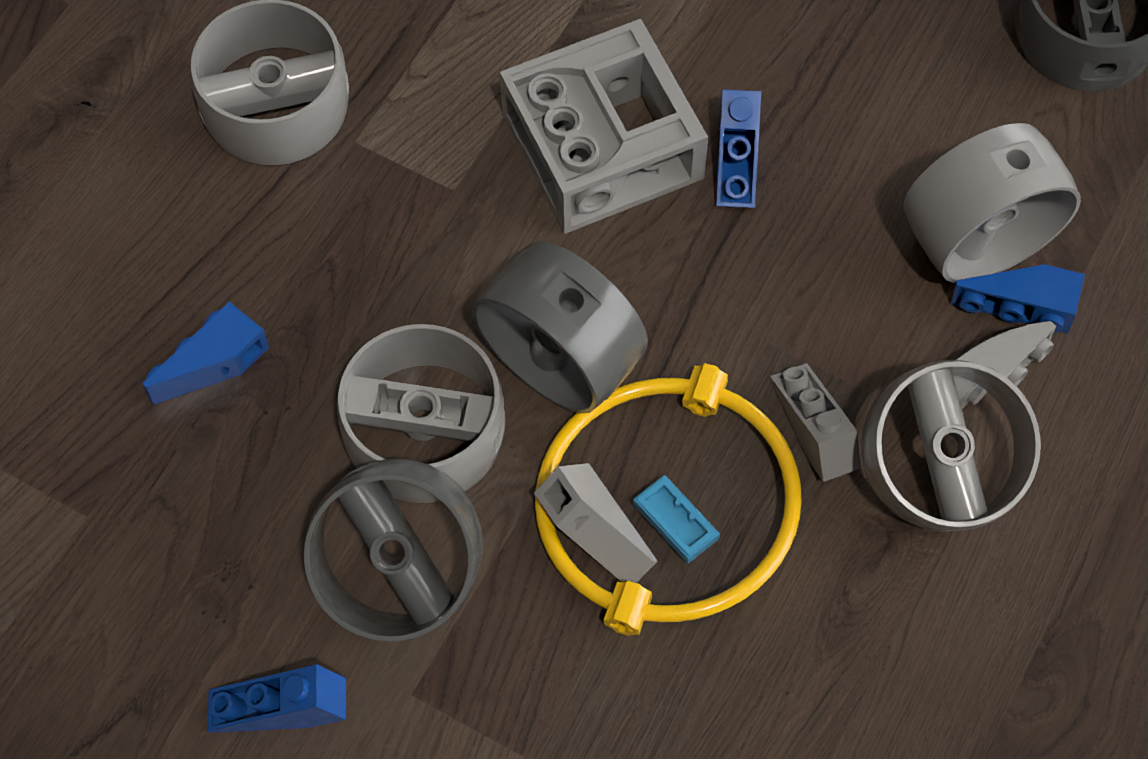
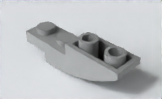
M1051 321L1009 330L977 345L957 360L969 361L991 368L1017 386L1028 373L1026 367L1033 360H1036L1038 363L1041 362L1053 348L1054 343L1050 340L1056 325ZM953 375L961 409L969 402L974 405L977 404L987 393L978 384Z

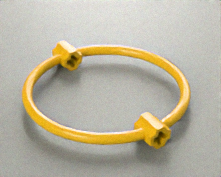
M706 363L700 366L695 365L690 379L655 378L618 387L607 400L590 413H576L557 433L542 461L536 490L556 470L570 443L592 420L619 404L657 394L684 395L682 399L683 407L688 408L693 414L703 417L716 415L720 404L733 410L760 432L777 458L784 482L785 504L781 526L775 542L760 564L739 583L722 593L693 603L654 605L650 604L652 592L640 584L630 581L617 582L614 592L611 593L591 581L576 567L567 555L559 540L553 520L535 496L537 526L548 556L566 581L579 593L593 603L607 609L604 625L617 633L627 636L639 635L644 621L682 622L714 615L736 605L758 590L773 575L784 560L796 535L801 514L802 496L801 482L794 456L778 428L761 410L740 395L725 389L728 382V374L722 372L717 366Z

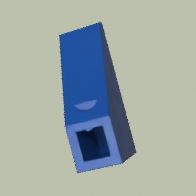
M722 90L716 206L755 208L761 91Z
M1044 264L961 279L957 281L951 304L960 306L968 312H983L999 316L1001 319L1012 323L1035 324L1051 321L1056 325L1054 333L1063 332L1068 334L1076 316L1085 274Z
M228 302L221 310L212 312L200 330L192 337H187L181 341L175 353L167 361L155 366L148 373L142 385L149 401L155 405L242 375L269 349L264 329L231 302Z
M317 664L209 689L208 732L210 733L311 728L346 720V678Z

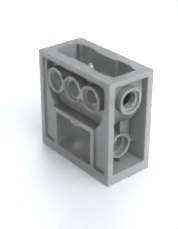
M641 19L500 72L502 115L564 234L705 178L708 136ZM642 96L655 121L626 131L614 107ZM555 123L559 125L558 130L553 127ZM571 152L574 154L572 159L569 157Z

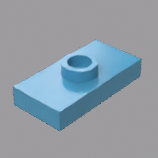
M666 475L662 476L633 499V506L687 564L720 538V533Z

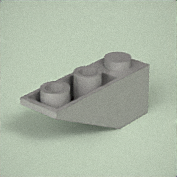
M806 363L798 367H791L786 371L770 376L771 383L808 461L822 481L825 482L861 469L857 430L809 365Z
M589 463L558 466L534 492L555 525L621 582L630 581L637 583L658 562Z

